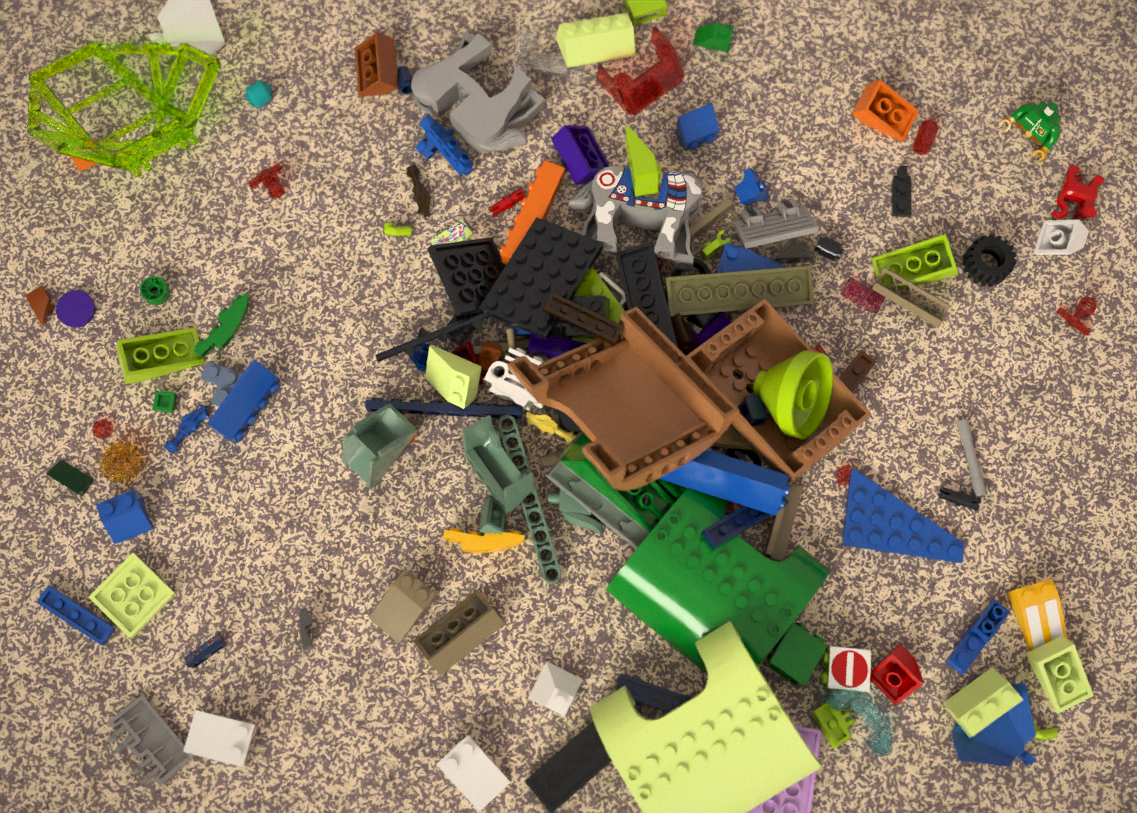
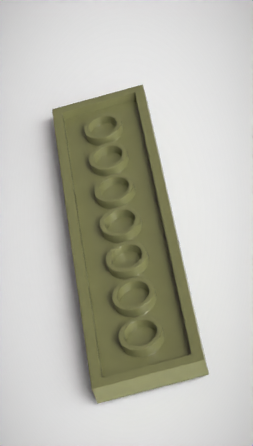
M811 266L664 278L665 293L671 316L678 313L680 315L748 310L763 299H766L772 307L814 304Z

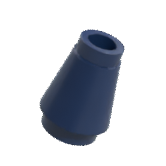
M407 66L398 68V89L403 94L413 92L411 88L413 77Z

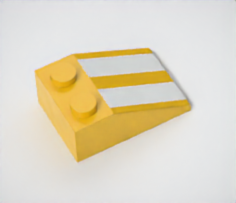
M1052 578L1007 592L1029 651L1060 636L1068 639L1060 597Z

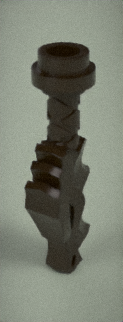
M416 165L406 168V175L413 181L414 187L412 191L414 192V197L412 199L416 201L419 207L416 213L424 215V217H430L431 196L429 191L419 181V168Z

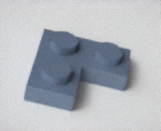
M208 361L200 379L217 385L211 403L220 406L243 373Z

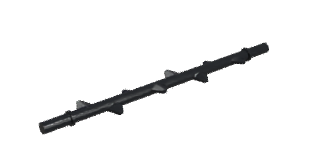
M482 312L463 320L458 316H454L451 325L431 333L424 328H420L418 338L376 354V359L380 362L392 356H398L402 352L413 357L415 347L437 338L442 342H446L449 333L469 325H473L480 330L482 329L483 320L491 316Z

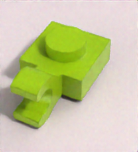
M724 230L717 234L716 240L712 243L710 241L701 248L700 256L704 261H707L725 246V243H730V237L727 240L721 239V236L724 235Z

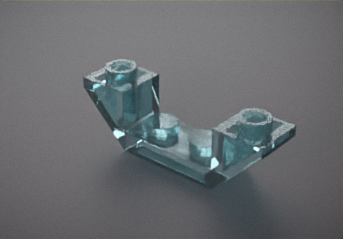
M833 690L823 695L827 700V704L836 711L846 709L851 704L852 709L865 718L867 725L875 729L874 733L866 741L871 751L880 757L891 755L893 751L890 721L861 691Z

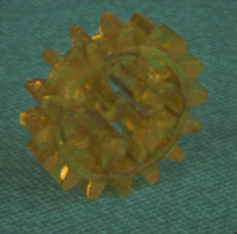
M118 440L117 445L114 442H110V448L104 447L106 452L99 454L103 459L99 460L98 463L103 465L99 468V471L105 472L103 475L105 478H110V481L114 483L116 480L119 483H123L124 478L127 481H131V475L138 476L135 471L142 470L138 465L143 460L138 458L142 455V452L136 451L138 449L136 445H131L129 441L124 443L122 440ZM127 452H130V455L126 457L125 454ZM115 453L124 463L129 465V470L126 471L125 467L112 458V454ZM115 466V471L111 472V468Z

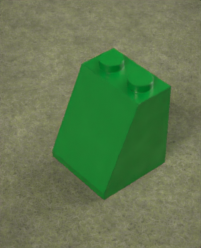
M799 622L791 624L764 663V665L797 688L806 685L827 648V645L823 643L824 639L816 634L813 636L806 631L807 628Z

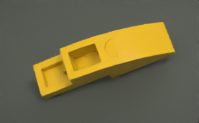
M450 528V530H444L443 535L446 541L462 543L461 549L463 552L472 553L502 551L525 542V535H522V532L517 530H510V533L503 532L502 534L485 533L484 536H481L480 532L470 531L467 534L461 533V529Z

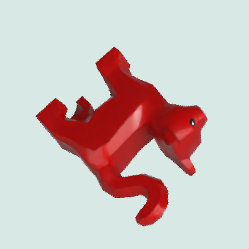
M1070 165L1064 176V185L1056 201L1061 211H1052V215L1055 218L1066 217L1069 212L1064 200H1069L1080 204L1073 220L1078 218H1094L1097 214L1094 202L1098 196V186L1104 182L1105 178L1096 175L1088 184L1082 183L1080 181L1083 175H1075L1079 172L1080 168Z

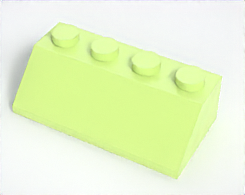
M628 13L559 24L556 40L567 68L635 56L636 54L634 29Z

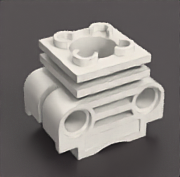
M509 348L508 352L514 358L508 355L505 357L510 362L525 355L534 366L545 361L535 355L533 358L529 357V355H526V351L520 348H516V350ZM497 361L490 366L484 380L490 382L492 386L489 391L494 393L495 396L513 401L529 412L533 405L541 409L544 405L538 403L509 371L508 364ZM505 371L504 375L499 377L500 373Z

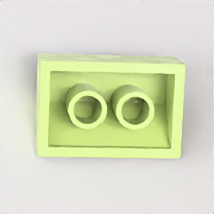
M992 667L946 700L943 705L970 738L1023 699L1012 685Z

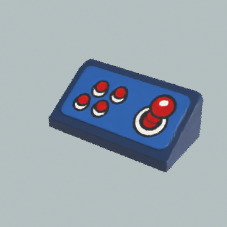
M217 633L185 657L187 667L195 669L225 647L227 643L221 634Z

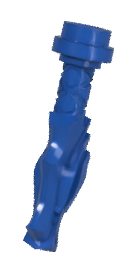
M201 405L198 411L186 414L182 418L180 427H178L180 432L172 441L167 440L165 442V449L174 454L175 451L179 450L178 445L185 436H190L191 432L198 431L200 422L203 419L209 418L208 409L205 405Z

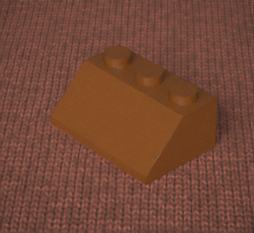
M376 32L355 47L358 97L387 95L398 88L394 38Z

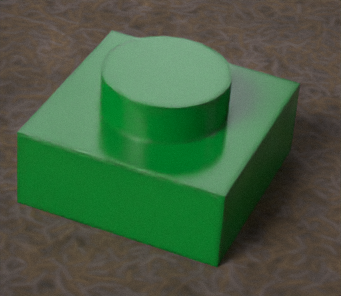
M156 391L153 410L156 412L174 413L177 394L175 392Z

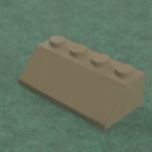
M476 590L418 636L414 642L441 676L505 623L481 593Z

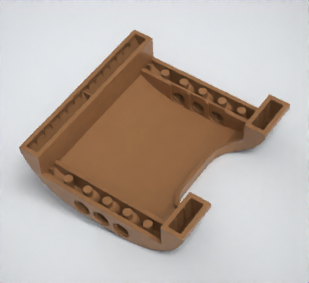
M638 307L621 313L619 324L623 327L614 345L598 338L537 366H534L525 355L508 362L507 365L509 371L538 403L564 412L579 426L592 441L583 446L582 451L613 488L624 491L647 485L695 459L727 430L739 413V409Z

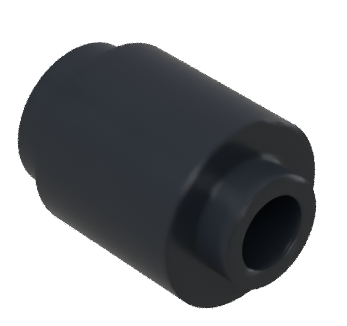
M820 237L814 250L819 255L834 261L835 258H840L844 249L841 248V243L828 237Z

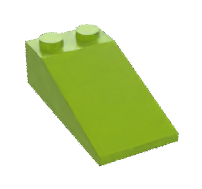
M946 234L871 258L877 277L882 269L886 267L917 286L959 275ZM885 273L882 277L884 284H894L893 277ZM903 284L897 286L898 290L909 288V286Z
M196 327L117 340L116 350L125 384L146 381L205 363L204 357L198 360V356L194 352L195 345L199 342Z

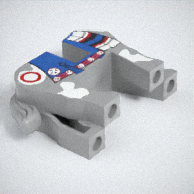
M609 166L600 170L592 181L584 185L568 201L569 208L577 211H586L593 203L592 211L584 222L582 235L602 242L604 246L603 251L617 252L618 245L614 227L618 222L640 229L661 230L654 247V253L657 258L673 260L674 269L693 272L694 257L690 251L689 225L701 210V196L703 192L700 181L694 175L687 172L664 173L658 200L651 197L644 198L645 195L635 196L630 168Z

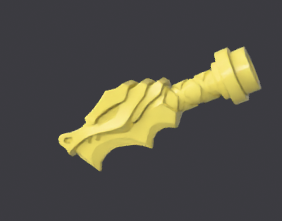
M529 411L526 413L528 426L535 425L542 433L557 434L564 438L568 445L577 436L573 430L568 432L560 428L557 421L553 420L554 418L549 415H534Z

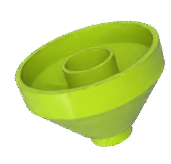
M805 350L771 367L768 371H760L754 382L755 396H760L761 402L785 435L807 439L817 431L828 410L833 389V368L827 355Z

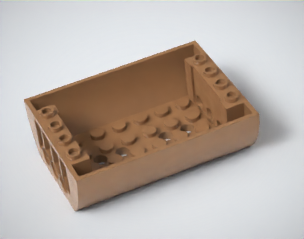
M763 299L686 357L738 408L744 397L755 395L748 393L746 387H750L754 391V382L760 371H768L771 367L802 351L813 350L767 300ZM733 373H738L741 379H736ZM833 373V389L828 410L821 425L811 437L807 439L788 437L780 430L772 417L763 425L752 427L740 414V411L731 425L772 470L789 475L787 484L791 485L848 437L871 413Z

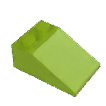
M626 126V151L635 196L658 193V185H661L660 163H656L655 155L629 126Z

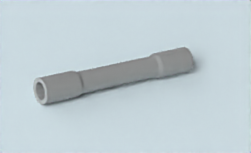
M968 419L959 420L956 423L960 439L963 443L975 498L986 496L987 492L980 473Z

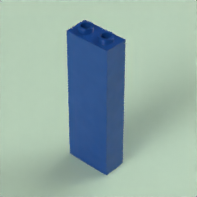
M707 449L689 463L659 478L775 516L779 508L783 509L786 497H783V495L788 496L791 486L787 484L789 475Z

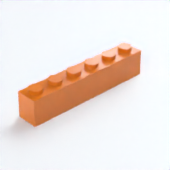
M545 160L542 166H538L535 182L532 181L528 189L530 193L528 197H524L521 204L522 210L515 216V226L513 229H509L507 234L508 241L500 249L499 255H501L502 263H508L536 217L542 220L546 219L564 179V167Z

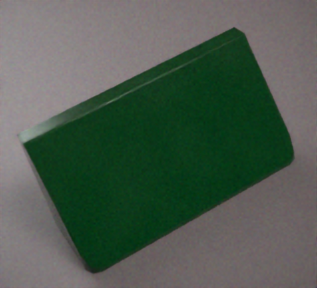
M63 460L59 461L47 472L48 476L81 496L84 495L94 481Z

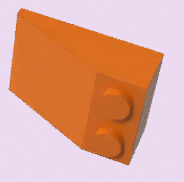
M877 80L866 85L851 114L862 123L904 142L919 110L883 81Z

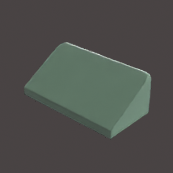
M491 496L482 506L479 532L502 534L506 514Z

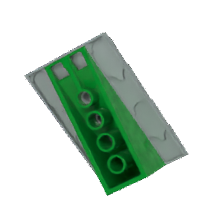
M581 430L545 476L587 511L595 515L618 536H621L632 547L637 549L678 499L655 481L627 491L613 488L582 451L583 446L592 441Z

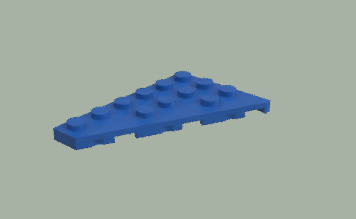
M850 470L842 540L843 546L963 563L964 543L857 470Z

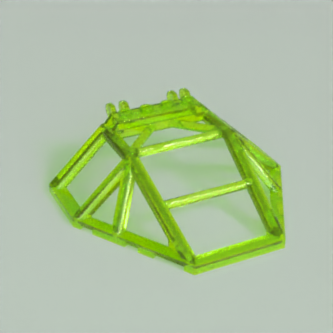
M91 42L29 74L30 91H28L29 103L27 112L29 124L27 125V130L30 136L60 154L117 169L123 168L129 172L131 171L134 176L139 178L142 176L139 166L147 172L151 171L152 166L149 161H152L161 153L168 152L170 148L177 144L182 150L189 149L186 139L193 145L199 143L198 138L193 133V129L199 120L220 70L221 63L219 58L188 43H181L179 46H171V43H144L143 46H135L134 43H121V46H101L100 42ZM115 54H147L153 91L119 62ZM93 55H96L122 78L68 108L64 106L44 81ZM159 55H176L163 84ZM187 59H190L206 68L189 109L185 113L170 105L169 102ZM128 84L156 108L97 142L90 137L72 115ZM41 96L65 125L41 112ZM166 115L173 118L172 121L163 125ZM157 117L152 132L140 139L113 142ZM40 122L52 128L56 132L42 129L40 127ZM120 149V150L116 151L115 153H113L112 151H110V150Z

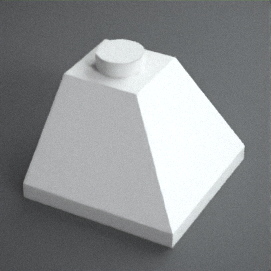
M1044 220L1034 254L1070 255L1084 248L1089 231L1080 220Z
M546 661L528 698L565 717L583 679Z

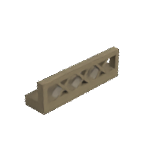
M729 198L689 228L690 241L692 240L690 247L693 257L702 251L701 248L710 241L712 243L716 240L717 234H708L710 225H720L719 232L724 230L725 233L734 226V221L741 220L732 209L733 202ZM727 212L735 218L731 223L722 222L723 215ZM698 235L706 236L703 245H694V238Z
M886 267L882 269L872 285L874 291L937 328L940 327L943 317L951 307V305ZM887 273L893 277L894 284L885 285L880 280ZM906 284L909 286L911 293L902 295L898 292L897 286ZM914 295H925L927 303L921 305L915 303ZM940 304L945 308L937 316L932 313L930 305Z
M791 484L788 496H785L789 503L783 509H780L776 516L774 515L764 557L779 562L784 560L803 486Z

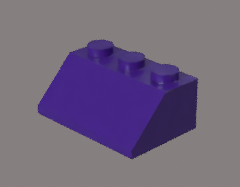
M564 125L551 138L555 149L559 152L563 164L567 167L571 179L576 185L587 184L594 179L600 170L610 166L588 126Z

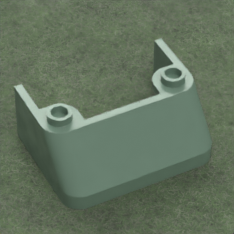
M488 415L462 430L464 454L470 466L502 511L508 514L534 489V475L532 472L527 475L524 472H519L501 447L500 440H502V436L497 429L494 430L492 428V418Z

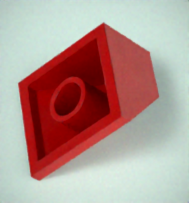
M901 643L892 649L870 671V680L895 706L924 684L915 657Z

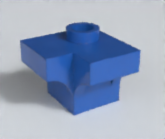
M751 168L743 171V181L734 187L741 204L749 206L758 201L771 198L764 181L760 180L757 171Z

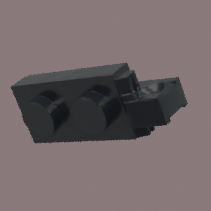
M899 165L897 176L894 175L891 182V216H911V177L907 176V166Z

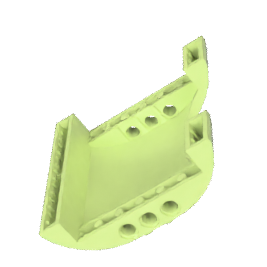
M731 621L695 642L708 672V682L705 689L697 696L657 719H647L640 715L634 708L636 702L626 686L621 687L590 707L598 734L643 813H747L822 767L811 748H808L745 648L741 641L742 638Z

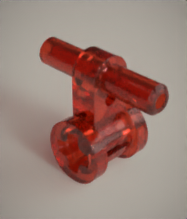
M277 163L268 170L264 169L259 172L257 177L248 182L250 188L263 183L264 187L268 189V194L271 198L277 199L283 196L285 189L280 184V179L276 175L277 172L282 170L281 165Z
M1084 297L1079 301L1077 312L1074 315H1071L1062 307L1056 313L1065 319L1069 326L1075 327L1087 336L1091 329L1080 322L1083 317L1091 316L1096 310L1097 303L1092 297ZM1089 303L1091 305L1090 309L1084 310V305Z

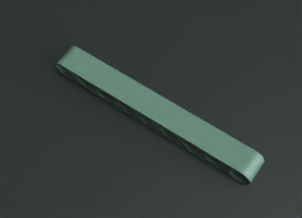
M504 415L499 419L498 426L506 454L512 462L517 458H521L524 461L523 464L516 467L520 473L524 472L527 475L531 471L516 421L512 416ZM505 422H511L513 424V426L510 429H504L502 427V425ZM511 440L518 442V445L514 448L509 447L507 444ZM534 484V489L529 493V495L534 496V502L528 504L523 500L521 505L543 579L547 584L555 585L560 581L561 571ZM532 514H538L541 517L535 523L531 522L529 518ZM542 532L546 535V539L539 542L535 539V535ZM544 551H548L552 554L550 560L545 561L541 559V554ZM554 570L558 576L554 580H549L546 577L547 572Z

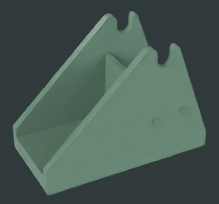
M387 404L351 427L353 430L343 437L342 463L344 465L347 464L367 483V487L371 489L379 483L418 430L394 406Z

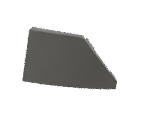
M307 608L301 609L299 616V637L303 652L312 648L306 628L311 627L313 623Z

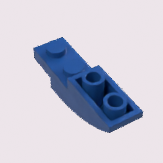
M993 599L953 647L954 650L945 662L961 675L965 674L985 644L990 642L1010 611Z

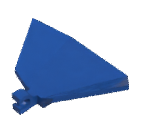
M1026 683L1011 684L1023 700L973 737L969 738L960 725L956 724L951 732L958 761L1010 767L1016 756L1026 765L1031 766L1036 761L1034 756L1023 749L1036 736Z

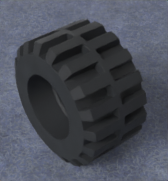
M990 234L988 237L984 235L980 239H976L964 254L962 266L966 267L963 270L965 273L969 272L967 277L969 279L974 278L973 283L975 284L981 282V286L984 287L987 284L989 287L994 286L995 283L998 285L1015 268L1014 265L1017 259L1014 258L1017 255L1016 252H1012L1014 247L1012 245L1009 246L1007 244L1009 241L1007 239L1003 241L999 235L996 238L994 234ZM987 253L994 256L998 262V267L992 268L987 266L982 261L981 254Z

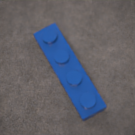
M50 585L47 586L36 602L102 646L106 644L116 629Z

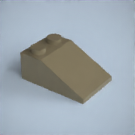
M405 569L391 585L369 616V619L396 642L400 643L438 598V595Z

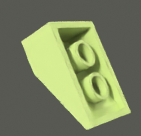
M431 344L429 346L426 366V380L448 402L465 409L477 397L481 366Z
M1060 636L1026 653L1032 670L1057 714L1093 696L1076 647L1065 637Z

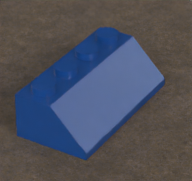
M254 359L207 424L234 444L242 441L248 426H252L256 422L258 417L256 415L261 409L264 410L267 407L271 394H275L279 390V383L281 381Z

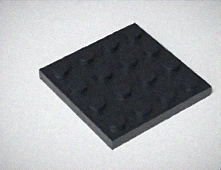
M493 238L430 245L427 250L456 315L463 316L480 313V305L505 268Z

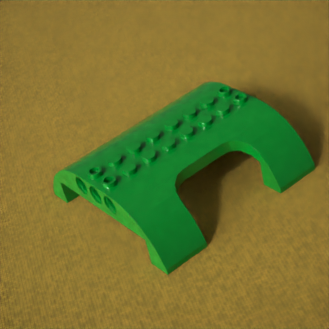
M687 488L624 564L606 591L705 674L708 675V672L695 642L729 621L734 625L742 638V643L758 667L827 578L830 569L800 545L795 548L787 560L780 562L771 561L764 557L738 535L713 550L703 538L701 532L724 518V510L730 501Z

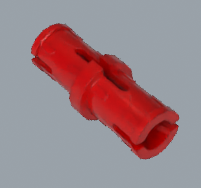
M519 188L510 195L503 196L502 200L488 207L490 213L493 212L492 215L496 217L503 211L512 209L513 205L526 197L525 193H521L523 190Z

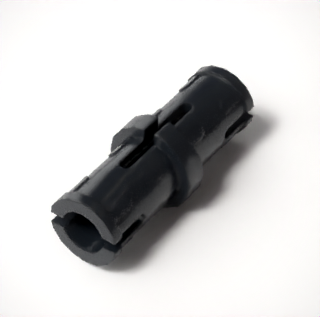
M943 486L940 488L941 494L938 495L939 499L953 502L958 507L962 505L975 511L979 509L980 505L977 504L981 503V499L965 495L962 491L956 492Z

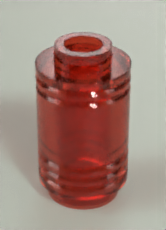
M927 120L921 123L912 144L915 153L926 155L930 152L939 130V126L935 121Z

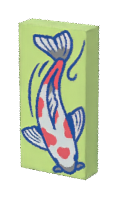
M460 220L433 238L431 242L433 245L466 241L473 236V233L463 220Z

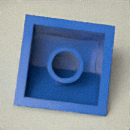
M712 103L677 118L675 134L684 151L689 149L690 151L696 150L701 144L705 142L707 144L712 143L718 137L719 127Z
M135 489L96 504L102 524L114 544L153 530L142 495Z

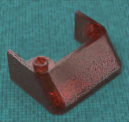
M656 26L652 28L651 43L656 47V55L660 61L638 77L632 79L626 73H618L611 77L601 64L598 66L597 80L624 112L631 116L642 112L682 83L684 79V71L674 46Z

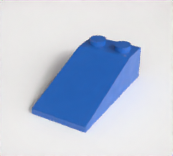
M725 243L717 273L787 267L745 248Z

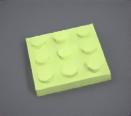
M132 553L89 598L129 638L133 639L176 593L135 553Z

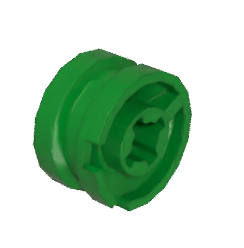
M150 276L143 280L140 285L141 296L151 305H161L170 296L169 286L158 276ZM158 288V292L153 294L152 291H155Z

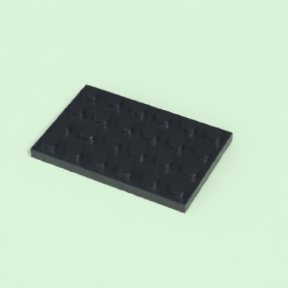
M536 217L480 305V312L548 340L560 320L542 311L549 294L553 292L571 301L604 248L603 243Z

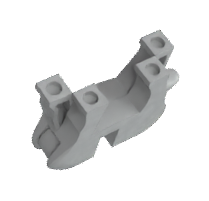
M466 31L462 34L459 46L451 53L450 57L422 67L414 74L411 88L416 105L422 111L440 118L460 100L461 103L450 112L452 130L476 152L489 153L526 145L528 139L519 128L526 126L545 108V99L532 89L531 79L519 68L514 70L513 77L507 88L498 95L489 98L483 88L467 75V72L492 54L491 44L479 33L473 37Z

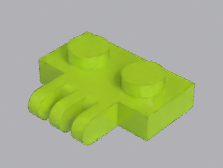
M828 701L813 710L811 714L834 749L852 738L847 727L856 721L854 718L848 721L845 719L851 715L850 711L842 714L841 711L847 708L845 703L834 709L831 702Z

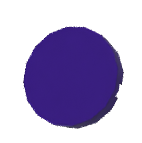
M72 290L65 293L56 304L58 319L64 325L74 328L87 325L93 319V314L96 310L94 300L87 293L80 290Z

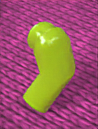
M392 222L384 224V232L387 235H411V226L394 227Z
M1033 723L1036 734L1034 738L1047 740L1058 736L1056 728L1037 730V725Z

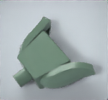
M561 489L560 492H548V504H559V511L563 514L566 521L573 525L593 530L600 535L602 534L603 526L592 518L591 512L587 511L571 496H568Z

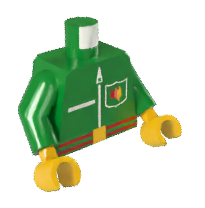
M1041 101L1039 104L1030 103L1020 106L1011 114L1010 118L1003 119L1000 125L1003 122H1007L1009 127L1004 130L1007 131L1012 127V123L1016 121L1015 125L1039 147L1043 146L1042 149L1036 150L1033 153V157H1035L1038 152H1041L1042 157L1039 160L1041 161L1046 158V151L1050 150L1060 138L1059 123L1061 116L1056 113L1058 110L1057 104L1050 102L1047 105Z

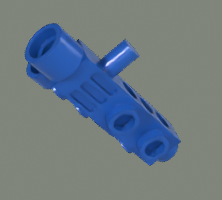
M431 115L425 116L419 122V125L425 131L424 134L429 140L426 138L421 140L416 145V150L429 160L436 154L435 150L438 149L459 175H469L473 171L472 166L474 163L470 160V156L464 153L458 146V142L452 139L451 136L454 135V131L452 129L445 130Z

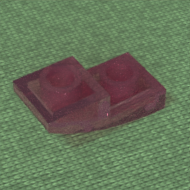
M854 278L848 279L841 292V295L874 313H878L885 299V296L874 291L872 287L867 288Z

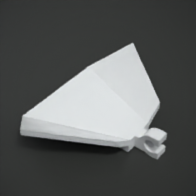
M168 0L157 16L163 33L149 35L154 46L167 42L168 49L211 57L225 44L210 0Z

